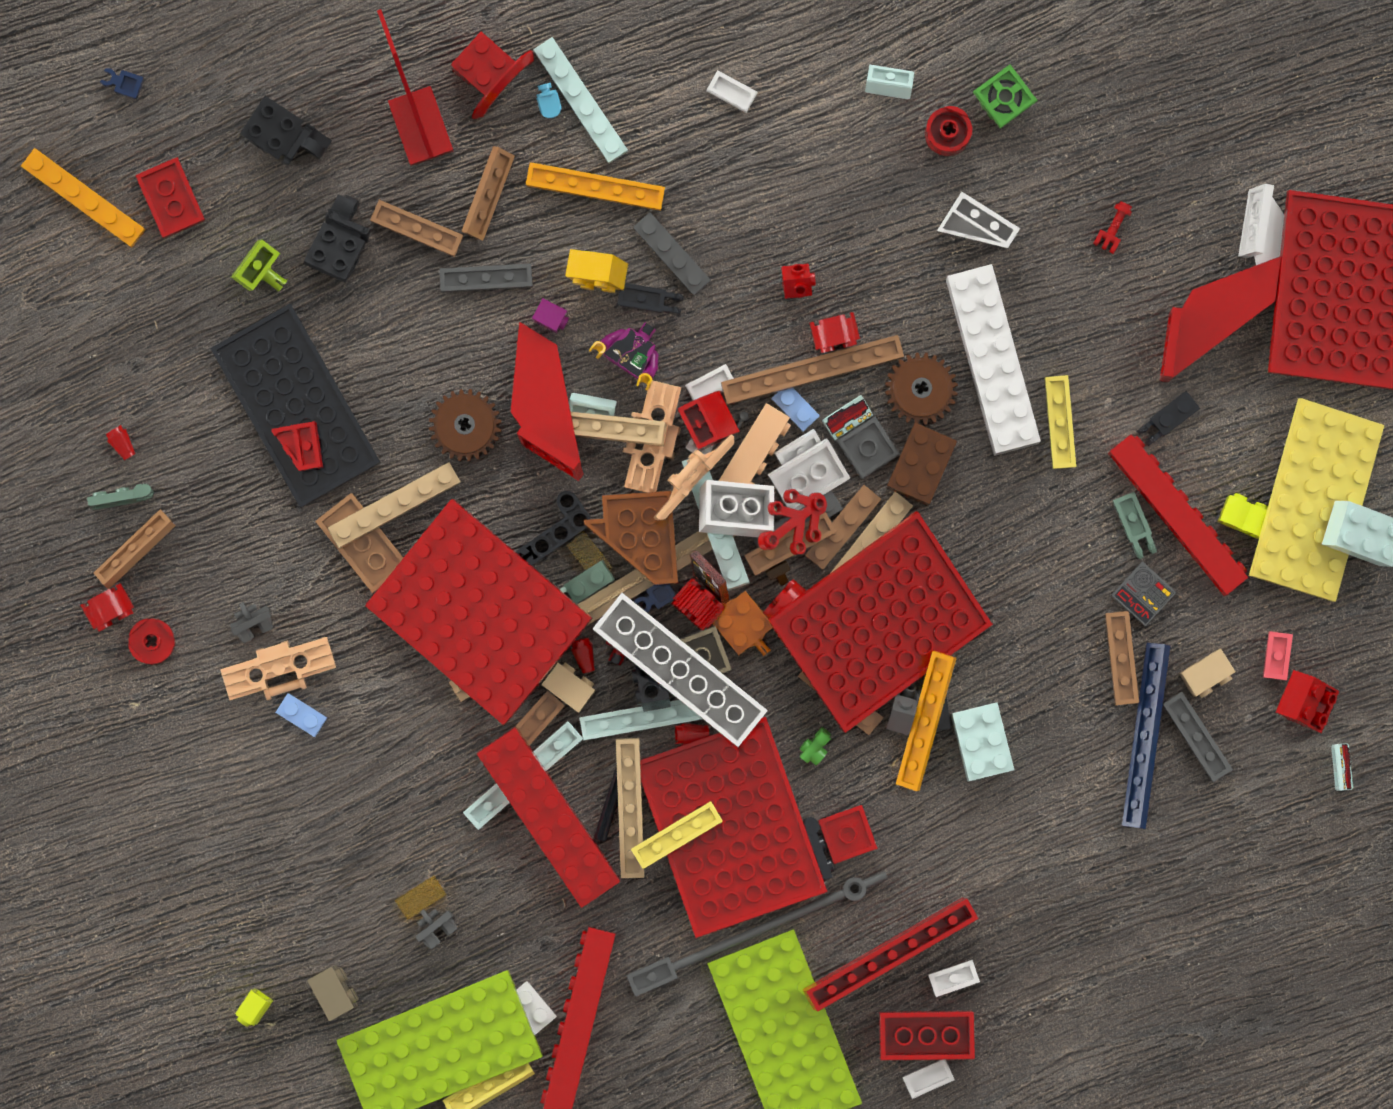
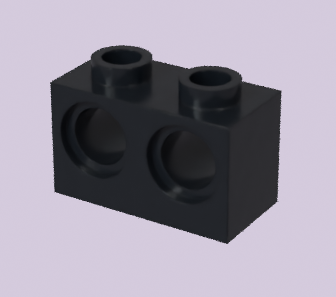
M635 664L636 669L631 671L634 684L638 683L639 691H635L637 705L642 704L643 712L671 707L668 690L651 676H643L645 672ZM651 692L658 694L655 698L647 697Z

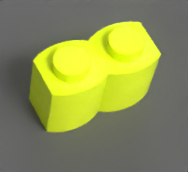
M1237 493L1234 496H1227L1217 522L1259 539L1268 506L1256 502L1255 505L1247 502V497Z
M251 989L235 1013L238 1016L236 1020L246 1027L257 1025L273 1000L258 989Z

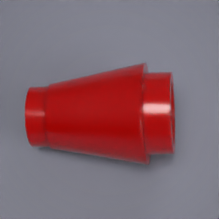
M121 425L105 434L108 438L106 441L123 460L136 454L127 430L123 429Z
M589 638L574 641L571 644L572 648L570 650L581 672L588 673L594 671L593 643H590Z
M688 723L675 725L676 744H682L683 746L709 737L708 725Z

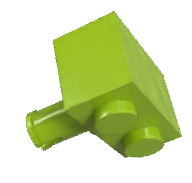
M257 240L231 276L232 279L248 291L254 290L258 283L264 280L279 292L283 288L281 285H285L287 282L286 279L271 269V265L280 253L263 240Z

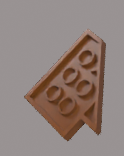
M671 491L603 495V519L584 520V525L654 585L678 584L673 511L664 520H655L653 518L669 500Z

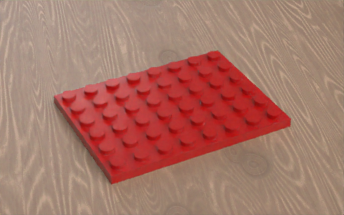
M1288 190L1286 194L1280 251L1281 261L1275 298L1268 373L1393 390V204Z
M454 499L448 502L365 605L502 725L507 724L593 619Z
M917 511L767 619L839 727L845 733L925 675L932 651L951 656L993 625Z
M766 717L761 718L739 747L721 733H717L640 760L641 782L659 832L710 801L723 821L667 855L695 938L827 893Z

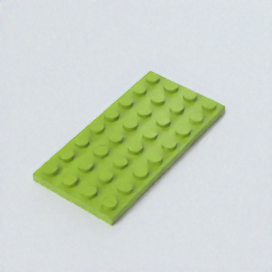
M794 929L707 963L764 1109H850L862 1104L825 1008L818 1012L813 1010L802 990L813 984L814 979Z
M509 970L336 1040L363 1109H417L543 1057Z

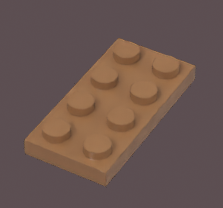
M350 493L315 522L370 591L375 593L401 562L403 556L380 527L346 546L338 548L328 527L364 508L356 497Z

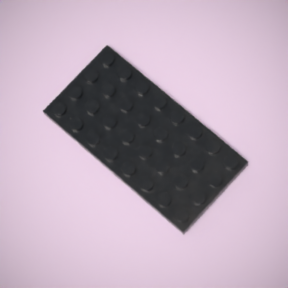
M291 303L210 348L300 508L381 463ZM314 421L317 423L323 468L299 471L292 462L291 457L282 448L283 446L280 441L273 435L271 429Z

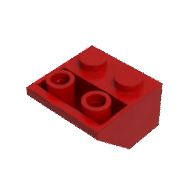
M720 391L697 398L677 408L697 450L700 452L725 440L729 435H735L740 432Z
M1293 670L1276 713L1322 734L1333 705L1337 701L1339 691L1316 677Z

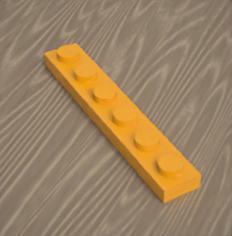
M34 148L21 165L22 168L131 248L144 233L145 228Z
M531 162L526 180V186L659 211L662 208L665 187Z
M932 651L898 773L897 785L914 791H920L956 657Z

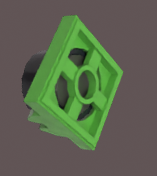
M1011 65L1005 67L973 91L980 101L982 109L987 112L988 117L994 120L1000 129L1038 101Z

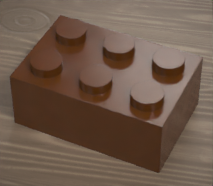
M914 423L886 488L929 506L957 440Z

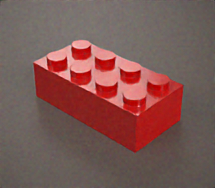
M879 1012L880 1060L975 1059L974 1012Z

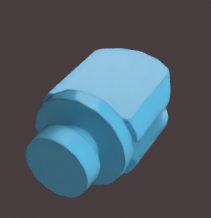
M551 83L537 86L538 90L541 91L540 94L536 95L540 113L546 118L558 116L561 112V103L557 91H550Z

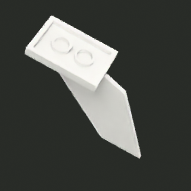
M1270 184L1249 189L1238 257L1249 258L1254 256L1256 265L1279 257L1281 251L1284 214L1272 197L1274 185Z

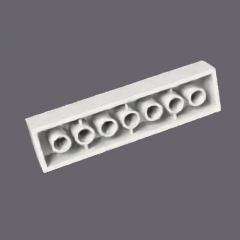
M992 264L947 276L946 283L994 456L1039 444L1041 442Z
M623 593L620 594L593 628L597 634L737 747L740 746L768 711Z

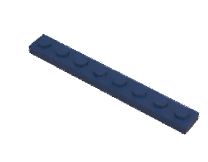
M1146 644L1122 826L1146 829L1171 645Z

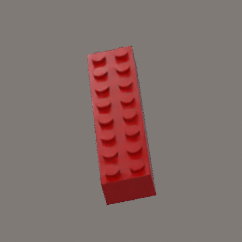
M516 726L477 752V756L581 908L620 882V878Z

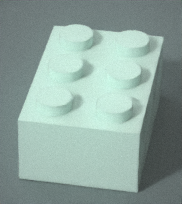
M1335 501L1322 545L1378 566L1393 567V518L1350 501Z
M998 703L951 714L967 782L1014 770Z

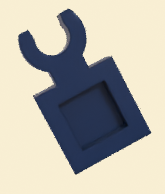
M105 68V73L110 74L112 77L110 81L101 80V84L105 87L116 86L115 93L137 100L144 77L121 70L120 76H118L112 69Z
M669 584L653 585L646 589L648 597H639L634 603L645 602L646 609L644 611L648 613L652 605H655L657 610L672 602L676 594Z

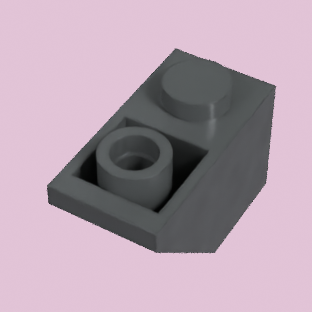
M913 683L894 697L887 730L909 735L922 685Z

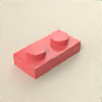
M1268 632L1263 678L1287 680L1293 634Z

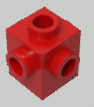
M809 264L781 267L785 299L812 296V286H816L815 273H810Z

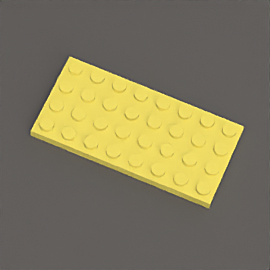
M1298 399L1249 576L1336 602L1349 554L1322 545L1335 501H1350L1361 506L1363 505L1384 425L1309 400Z

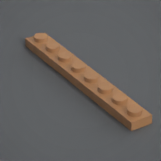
M895 335L721 382V387L726 405H731L903 359L904 354L899 336Z

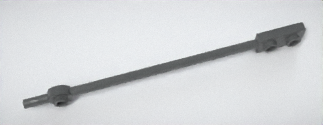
M883 871L865 880L857 877L849 878L845 881L842 890L673 963L669 957H666L629 973L626 976L636 997L678 978L676 971L844 898L853 901L860 900L866 894L867 888L888 880L886 872ZM856 884L859 887V891L852 893L850 891L851 885Z

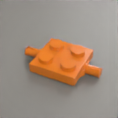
M720 590V596L723 598L721 603L725 609L712 624L716 626L717 630L738 655L748 648L756 646L761 654L765 656L771 650L762 639L773 628L768 622V618L746 591L737 598L729 600Z

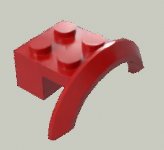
M481 31L451 63L452 71L484 96L473 111V119L484 117L492 103L506 86L524 68L534 62V52L532 50L514 61Z

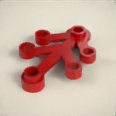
M789 489L783 494L784 501L786 503L796 502L805 507L799 511L783 506L780 501L770 502L768 504L770 515H781L790 519L773 532H762L758 537V545L763 550H773L779 544V539L794 528L790 551L794 555H800L806 551V545L802 541L805 519L810 516L809 530L805 534L806 540L810 543L820 541L819 517L826 511L827 501L824 495L819 492L805 496L799 494L796 489ZM774 505L777 506V512L774 510Z

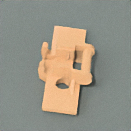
M652 380L650 388L647 390L642 414L632 412L631 417L635 419L653 420L651 417L652 411L657 408L662 409L665 412V417L662 421L667 423L664 446L644 444L643 450L635 449L636 443L627 442L626 448H623V453L632 456L624 485L625 488L646 493L657 491L664 458L674 460L675 452L673 450L675 441L681 431L680 427L673 425L681 387ZM645 454H651L654 457V462L650 466H644L641 463V457Z
M732 434L715 450L705 455L699 450H695L688 456V464L679 474H672L667 481L674 488L669 500L653 517L655 520L666 519L698 481L734 445V436Z
M324 637L291 648L287 640L275 646L256 650L257 658L220 669L229 700L264 691L266 700H271L273 696L299 688H302V690L306 689L305 677L336 668L328 638ZM298 655H303L307 659V664L304 668L299 669L295 665L294 659ZM253 669H260L262 671L263 677L259 682H253L250 679V672ZM296 672L297 680L269 688L268 680L280 675Z

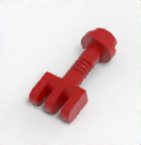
M1122 201L1114 207L1118 211L1108 231L1105 232L1100 229L1093 243L1097 246L1101 238L1105 239L1101 247L1106 250L1109 242L1113 243L1110 248V253L1114 254L1121 241L1115 235L1126 215L1131 216L1132 206Z

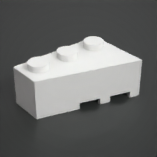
M961 192L937 231L1008 248L1020 228Z

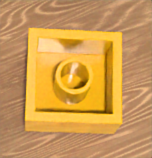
M570 249L565 276L573 280V284L580 285L582 289L594 290V287L602 288L604 292L615 293V290L624 291L628 263L612 254Z

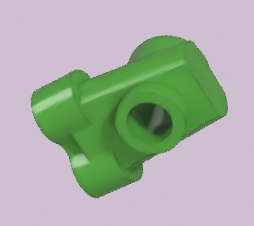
M821 727L812 740L807 739L801 745L800 750L802 752L800 753V758L806 763L811 761L814 765H818L827 754L823 746L830 741L831 734Z

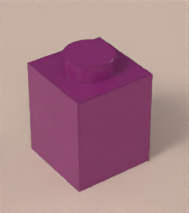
M542 298L532 320L558 333L560 329H565L569 318L566 317L568 314L567 310Z

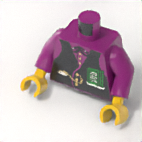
M647 323L643 324L638 333L631 328L612 332L600 341L594 342L589 349L590 352L593 349L599 352L596 356L597 359L604 353L606 359L638 380L637 386L641 382L646 383L645 390H649L652 379L658 370L659 354L655 350L656 345L649 341L656 329Z

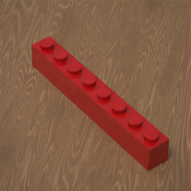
M1130 434L1109 451L1108 455L1222 595L1226 596L1248 578L1245 574L1248 572L1240 561L1235 562L1231 557L1233 552L1225 543L1221 544L1217 540L1218 534L1210 525L1207 527L1202 521L1204 517L1196 507L1191 508L1187 503L1189 500L1187 495L1181 489L1178 491L1173 486V478L1167 472L1163 473L1158 467L1160 463L1153 454H1147L1143 449L1145 447L1143 441L1138 436L1133 437Z
M962 897L802 990L813 1010L818 1012L979 918L968 899Z
M588 927V931L582 932L580 944L584 945L582 954L577 953L574 967H577L578 971L576 977L572 976L570 980L569 990L573 991L571 999H566L563 1012L567 1013L565 1022L560 1021L557 1035H560L561 1039L559 1045H554L551 1058H555L554 1068L549 1067L546 1080L550 1081L548 1090L543 1089L540 1103L544 1104L543 1109H573L616 933Z

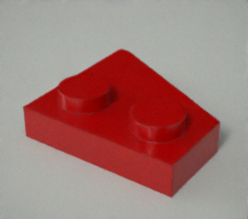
M316 422L271 429L273 435L280 441L283 446L282 448L291 457L292 462L299 471L323 468Z

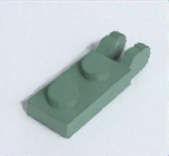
M143 483V485L137 484L132 490L124 487L116 489L115 493L95 492L92 497H87L88 506L92 510H99L149 500L153 498L154 491L149 484Z
M1135 492L1113 500L1116 512L1129 543H1132L1137 558H1144L1143 551L1137 541L1144 537L1148 550L1151 554L1156 553L1157 550L1151 537L1152 532Z
M602 560L564 584V587L559 590L563 593L568 592L572 598L571 600L578 604L615 579Z

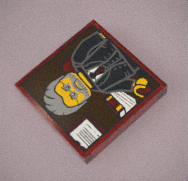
M695 550L690 554L694 576L722 605H725L729 601L726 580Z

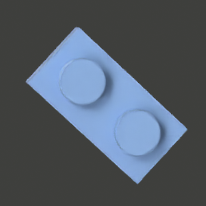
M794 388L779 391L771 398L802 432L820 417Z
M287 693L275 712L313 737H316L327 720L326 716Z

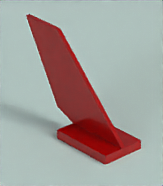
M377 10L406 92L403 96L388 100V104L410 166L453 152L454 150L431 86L411 92L382 10Z
M1281 256L1193 289L1182 308L1172 307L1168 316L1160 381L1169 382L1275 302Z
M519 322L511 414L521 427L517 432L518 438L523 447L577 481H580L584 472L581 467L558 346Z

